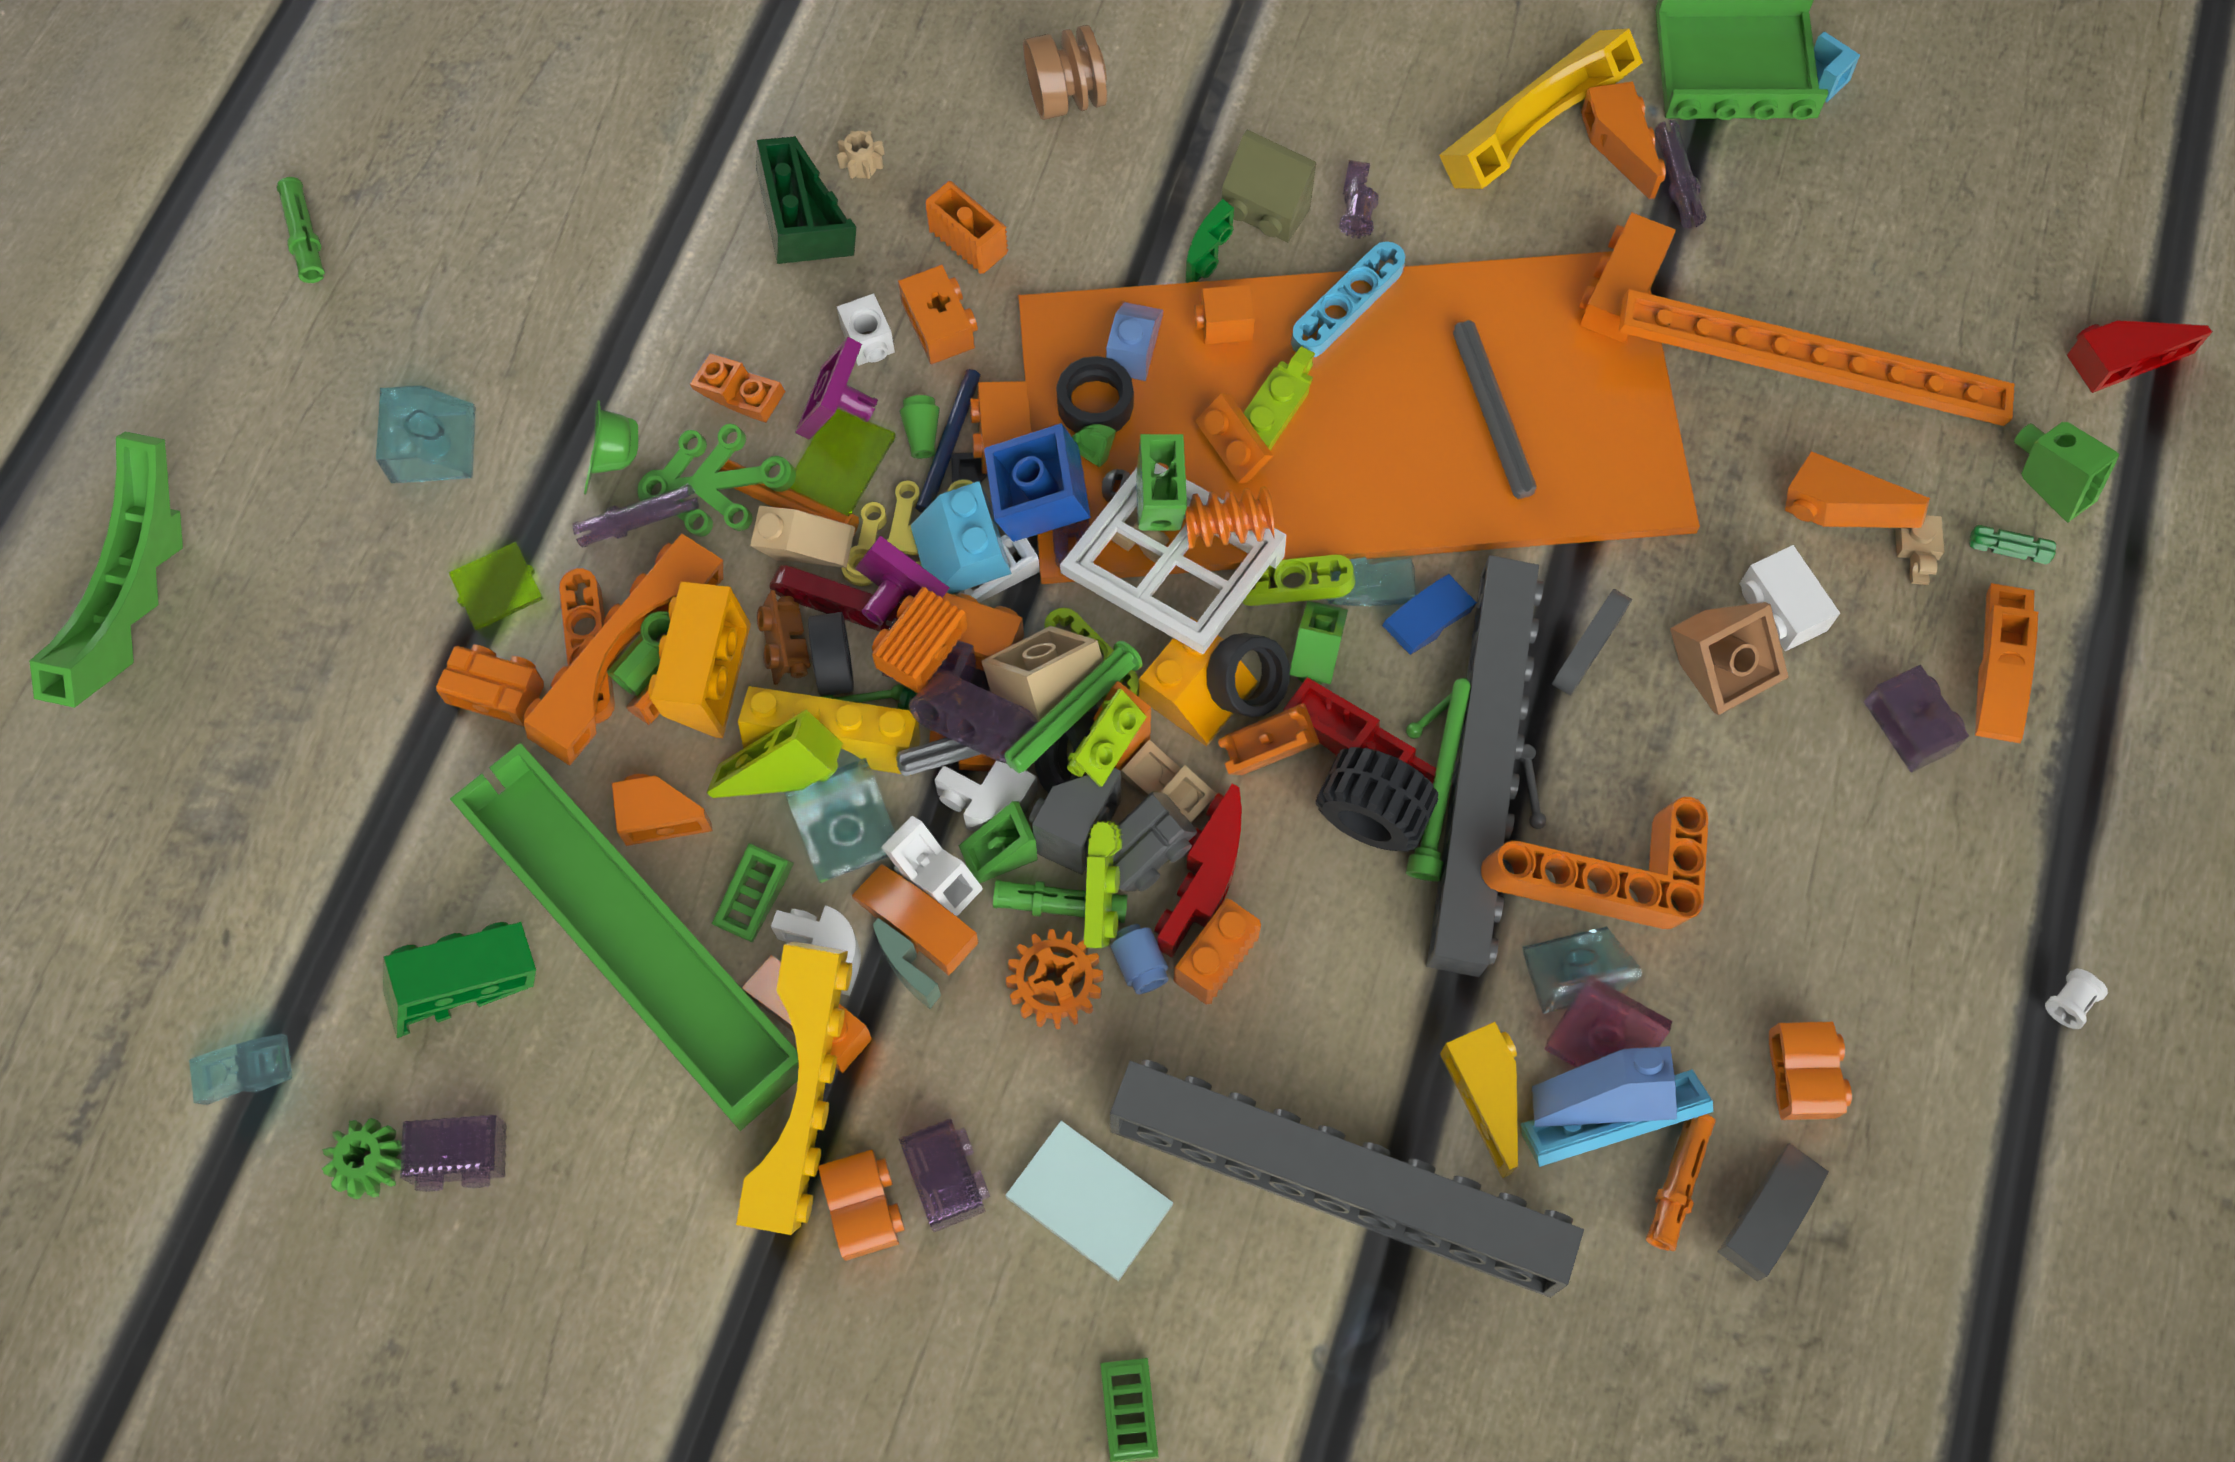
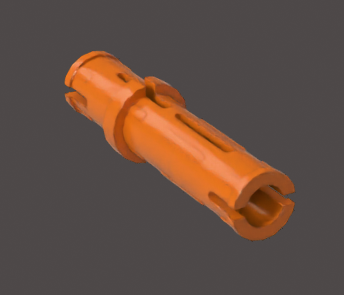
M1708 1114L1683 1122L1682 1131L1674 1150L1663 1188L1657 1190L1655 1202L1658 1204L1646 1236V1241L1659 1249L1666 1251L1676 1250L1686 1214L1692 1212L1694 1205L1693 1200H1691L1693 1189L1702 1166L1709 1138L1716 1123V1120Z

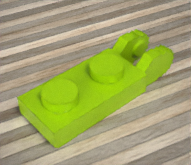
M1111 821L1093 824V828H1090L1091 833H1089L1091 838L1089 839L1084 928V945H1086V948L1110 946V938H1116L1118 931L1117 911H1112V893H1118L1120 870L1118 866H1113L1114 855L1122 849L1123 839L1120 837L1123 834H1121L1122 829L1119 828V825Z

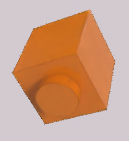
M1238 285L1202 288L1201 305H1195L1196 329H1203L1205 344L1253 341L1255 316L1251 286Z

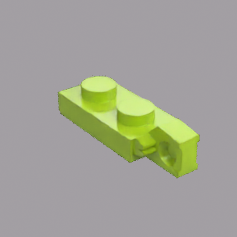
M1302 346L1292 357L1289 364L1281 361L1277 368L1274 367L1244 411V415L1269 450L1272 449L1309 394L1313 377L1308 375L1313 367L1314 363H1312L1315 353Z

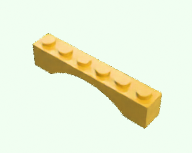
M1630 29L1599 30L1439 154L1453 187L1459 189H1483L1510 168L1512 160L1519 149L1533 134L1560 113L1584 100L1588 88L1616 84L1642 64L1643 61Z
M795 941L784 944L776 992L788 1012L796 1037L799 1062L797 1092L790 1118L778 1142L764 1160L744 1178L736 1225L792 1235L801 1227L802 1222L807 1223L810 1218L813 1195L807 1194L809 1177L816 1176L821 1158V1149L815 1148L817 1130L824 1129L829 1111V1103L823 1101L825 1083H832L837 1063V1057L830 1055L833 1037L840 1036L844 1023V1009L838 1008L841 990H848L852 976V963L846 962L848 954L846 950Z

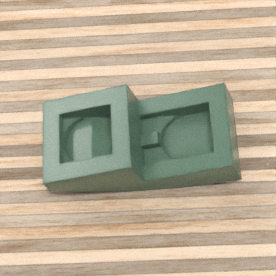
M877 918L873 923V927L888 964L904 986L920 1002L931 1009L941 996L938 983L911 964L917 957L914 944Z

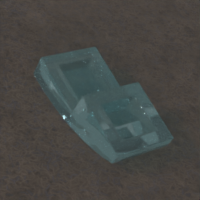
M1366 557L1349 559L1354 568V588L1349 594L1339 598L1327 599V602L1329 604L1347 606L1405 604L1416 596L1415 565L1411 558L1370 564ZM1340 571L1332 572L1331 581H1339Z
M284 1034L234 1044L189 1060L193 1102L195 1104L209 1105L241 1091L257 1093L292 1079L287 1035Z

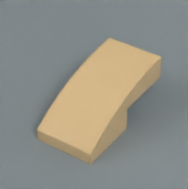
M1150 740L1145 743L1121 770V776L1145 797L1151 792L1168 795L1180 809V812L1191 823L1217 794L1186 765L1180 768Z

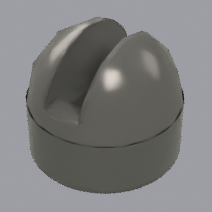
M1113 469L1103 478L1102 495L1108 503L1117 493L1112 491L1115 480H1121V488L1130 477L1129 472Z

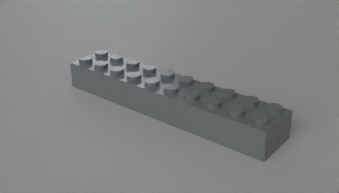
M1142 1060L1141 1064L1133 1061L1129 1062L1110 1111L1111 1133L1549 1298L1569 1284L1584 1233L1583 1228L1572 1225L1573 1218L1554 1210H1545L1544 1214L1526 1208L1527 1201L1512 1194L1500 1193L1499 1197L1480 1191L1481 1184L1466 1177L1454 1176L1453 1180L1435 1174L1436 1168L1420 1160L1409 1159L1408 1163L1391 1158L1389 1157L1391 1152L1388 1149L1374 1143L1364 1142L1363 1146L1356 1145L1344 1140L1346 1135L1337 1129L1320 1125L1318 1130L1300 1124L1301 1118L1291 1112L1274 1109L1273 1113L1259 1109L1255 1107L1256 1101L1248 1096L1235 1092H1230L1229 1097L1211 1091L1212 1085L1202 1079L1186 1076L1185 1080H1181L1168 1075V1069L1159 1063L1150 1060Z

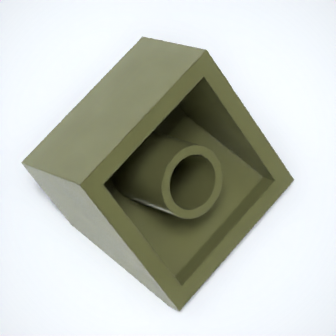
M1247 129L1242 136L1222 186L1221 200L1224 199L1234 207V220L1248 223L1260 229L1265 235L1273 238L1277 237L1288 243L1310 210L1316 162Z

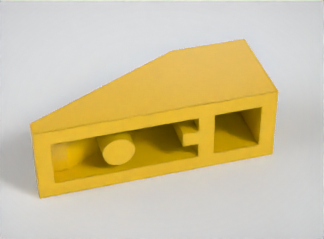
M1493 1022L1447 1042L1440 1055L1501 1177L1504 1178L1511 1175L1518 1167L1517 1071L1514 1059L1517 1056V1052L1509 1034L1505 1031L1501 1033L1496 1022Z

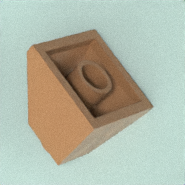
M1763 602L1708 609L1670 628L1681 667L1712 711L1717 715L1789 678L1771 604Z

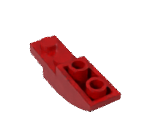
M1233 783L1225 795L1218 793L1214 797L1206 813V816L1210 817L1203 831L1196 828L1198 833L1189 840L1192 847L1187 852L1186 869L1194 872L1196 875L1190 872L1187 874L1177 892V896L1181 897L1174 911L1166 909L1154 929V932L1159 934L1157 936V943L1161 952L1171 958L1193 923L1196 922L1205 927L1225 901L1236 867L1242 816L1240 787Z

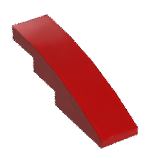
M1308 677L1283 709L1285 711L1304 703L1319 743L1336 756L1340 753V750L1344 748L1349 749L1350 747L1380 751L1406 762L1423 774L1432 784L1434 782L1436 768L1416 757V748L1380 728V719Z

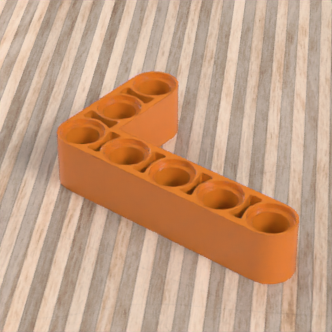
M1685 796L1659 811L1654 816L1652 822L1649 871L1521 841H1510L1486 857L1481 866V876L1491 889L1498 892L1656 928L1672 929L1697 916L1704 904L1708 812L1698 799ZM1676 816L1682 821L1684 827L1679 824ZM1674 857L1679 861L1681 869L1676 865ZM1503 859L1512 865L1514 874L1504 867ZM1545 869L1553 874L1555 883L1548 879ZM1587 879L1594 883L1597 893L1589 887ZM1629 889L1635 892L1638 902L1631 897ZM1671 898H1672V899L1676 902V904L1678 905L1679 911H1677V910L1673 907V905H1672V903H1671Z

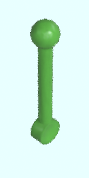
M1452 693L1418 722L1408 724L1406 727L1408 737L1412 739L1419 738L1422 735L1423 728L1449 707Z
M897 684L891 690L834 697L833 695L820 697L857 703L888 698L899 701L905 687Z

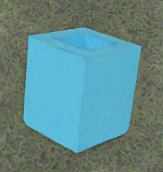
M1823 32L1816 40L1814 53L1819 89H1828V96L1825 102H1828L1851 80L1860 54L1828 33Z

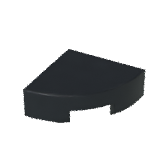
M973 452L952 453V484L958 480H970L974 483L980 481L981 483L988 475L982 474L981 458H973Z

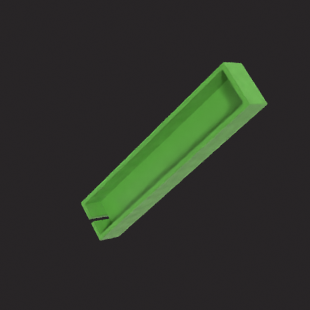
M519 743L489 767L505 788L503 792L498 794L481 773L452 796L450 800L739 1131L743 1130L798 1081L799 1062L797 1050L529 751Z

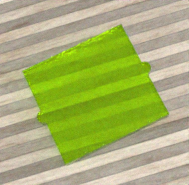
M516 542L448 572L459 594L457 602L461 607H465L476 631L544 599L532 576L535 570L531 565H527Z

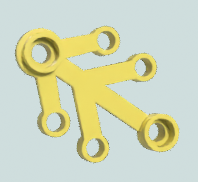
M907 480L900 482L895 488L897 503L887 541L904 554L919 556L909 524L912 510L916 507L920 496V490L915 482ZM958 480L950 485L947 492L974 482ZM906 491L915 493L914 496L908 499L901 497L902 493ZM877 502L867 503L862 508L861 517L863 524L858 545L850 550L847 568L841 567L845 579L857 586H866L873 583L859 571L855 570V567L875 543L878 530L883 528L887 522L885 508ZM873 512L881 514L876 520H869L867 518ZM917 561L916 563L922 567L921 561Z

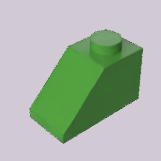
M1307 601L1291 663V676L1298 677V680L1304 682L1308 677L1320 685L1322 683L1331 684L1348 609Z

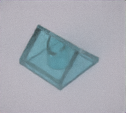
M1607 926L1522 947L1527 968L1543 1014L1626 994L1642 976L1641 967Z

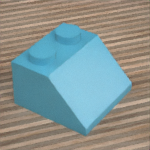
M980 481L940 494L910 525L922 567L949 587L946 593L954 594L1012 574L997 523L994 520L990 501Z

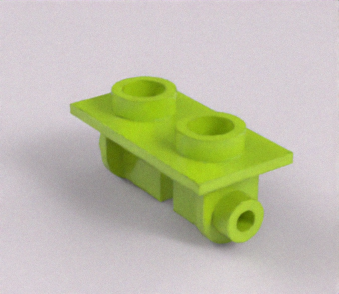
M1118 689L1111 700L1104 701L1101 713L1089 729L1091 732L1087 737H1084L1076 751L1070 753L1068 757L1070 763L1067 769L1072 774L1082 777L1086 772L1099 787L1104 785L1147 718L1122 689Z

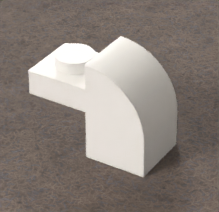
M998 757L982 785L944 765L935 778L937 793L940 796L939 799L943 804L958 812H961L963 808L966 809L963 814L966 829L976 832L1012 801H1019L1025 814L1038 793L1037 776L1026 770L1018 773L1007 765L1005 759Z
M911 816L881 847L896 865L893 869L897 874L924 891L955 916H958L983 890L964 862L943 850L923 822L914 816Z
M826 905L819 922L816 921V916L803 910L792 909L790 913L777 910L771 928L778 940L789 943L795 941L848 951L846 962L852 963V976L848 990H841V994L850 996L859 971L861 953L858 941L848 920L840 912Z

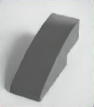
M1790 1143L1787 1144L1737 1217L1739 1218L1738 1222L1717 1252L1757 1282L1767 1277L1799 1228L1829 1171Z

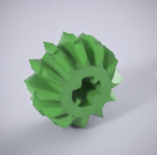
M370 1118L364 1126L357 1120H349L347 1135L338 1130L332 1132L333 1138L338 1143L336 1147L322 1149L325 1156L333 1159L322 1170L325 1175L334 1177L331 1183L333 1189L338 1192L347 1190L349 1197L360 1199L364 1192L373 1198L379 1197L381 1182L390 1187L396 1185L395 1179L390 1174L392 1170L406 1168L402 1160L395 1158L406 1148L404 1143L394 1140L397 1134L394 1128L389 1125L381 1128V1123L378 1120ZM366 1151L371 1152V1154L366 1155V1156H365L364 1153H365ZM363 1161L364 1165L359 1166L358 1163Z

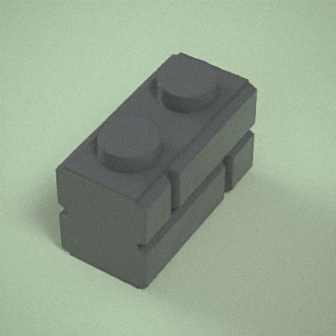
M1151 792L1118 824L1119 828L1122 829L1121 834H1123L1120 837L1123 839L1122 849L1114 855L1113 866H1118L1120 870L1119 889L1122 891H1136L1137 889L1140 892L1145 891L1160 878L1157 870L1168 860L1171 862L1179 860L1192 847L1189 840L1198 832L1165 793Z

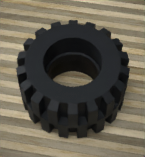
M1350 747L1349 749L1344 748L1340 750V753L1337 754L1316 797V805L1319 807L1318 810L1331 824L1348 836L1376 848L1405 852L1410 851V849L1414 850L1417 847L1439 800V794L1433 787L1434 785L1423 774L1406 762L1380 751Z

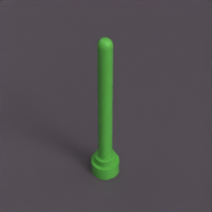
M1465 678L1457 679L1453 685L1433 787L1439 794V800L1423 832L1420 847L1415 848L1414 854L1409 855L1406 874L1424 881L1437 882L1441 880L1444 862L1440 860L1441 853L1437 850L1471 689L1470 682Z

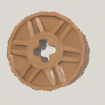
M1089 25L1077 27L1076 39L1070 29L1063 30L1061 36L1062 49L1059 50L1050 34L1024 39L1023 51L1028 81L1037 112L1042 120L1067 115L1069 106L1068 96L1071 95L1080 111L1088 109V95L1094 107L1098 108L1106 105L1107 75L1101 49Z

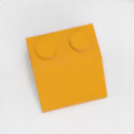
M1217 635L1202 655L1173 638L1139 678V698L1207 747L1234 714L1221 709L1215 703L1207 686V667L1211 654L1224 639ZM1240 660L1235 673V687L1239 697L1245 700L1256 687L1258 681Z

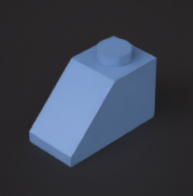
M1124 302L1115 313L1106 347V358L1112 359L1123 366L1133 379L1146 381L1163 310Z

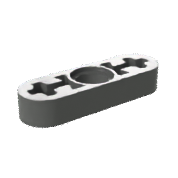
M1616 589L1611 591L1561 667L1552 683L1553 686L1570 696L1573 694L1632 602V598Z

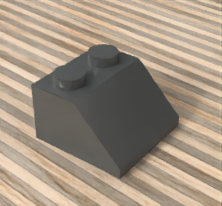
M1114 768L1102 787H1099L1087 775L1053 786L1046 799L1040 797L1034 805L1029 821L1033 823L1032 833L1036 840L1037 854L1083 875L1087 868L1088 845L1091 838L1089 834L1091 833L1090 828H1093V824H1097V822L1111 821L1121 802V771Z

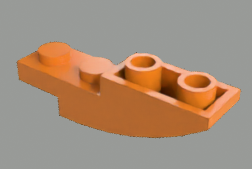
M1991 583L1986 593L1983 660L1978 669L1975 736L2021 743L2023 739L2033 680L2039 612L2034 611L2035 590Z

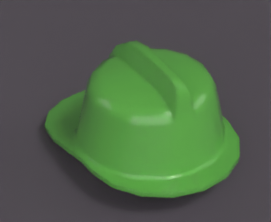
M599 400L596 402L594 446L585 484V495L588 492L592 473L622 470L632 463L638 451L637 422L624 415L602 410Z

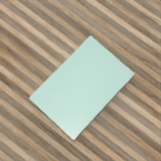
M1063 1121L1059 1122L1005 1195L1008 1200L1117 1281L1121 1279L1173 1206L1171 1200Z

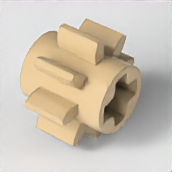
M851 131L844 141H838L840 153L837 155L839 168L844 169L848 167L851 179L854 177L870 179L876 169H883V142H873L871 131Z

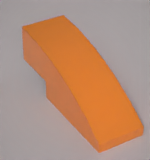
M883 864L852 895V898L875 918L881 919L911 941L917 953L920 951L948 976L979 943L977 933L924 891Z

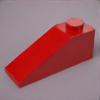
M2121 320L2101 327L2099 324H2094L2085 328L2076 336L2077 342L2068 352L2067 357L2090 391L2094 393L2194 354L2213 331L2208 325Z

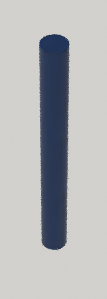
M967 369L965 371L916 504V509L921 513L937 498L968 413L970 399H973L981 377L980 373L976 370Z

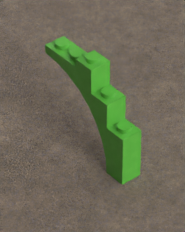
M126 431L116 436V480L114 502L107 536L94 574L71 617L53 640L29 660L33 696L36 700L75 708L134 663L131 625L159 605L156 567L183 549L180 511L170 509L165 439Z

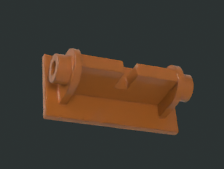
M771 590L763 606L758 608L757 625L759 631H764L766 639L764 648L765 667L771 669L773 683L777 685L784 673H791L792 678L807 676V669L810 668L811 664L806 639H790V635H802L804 632L799 604L794 602L792 596H784L777 600L775 590Z

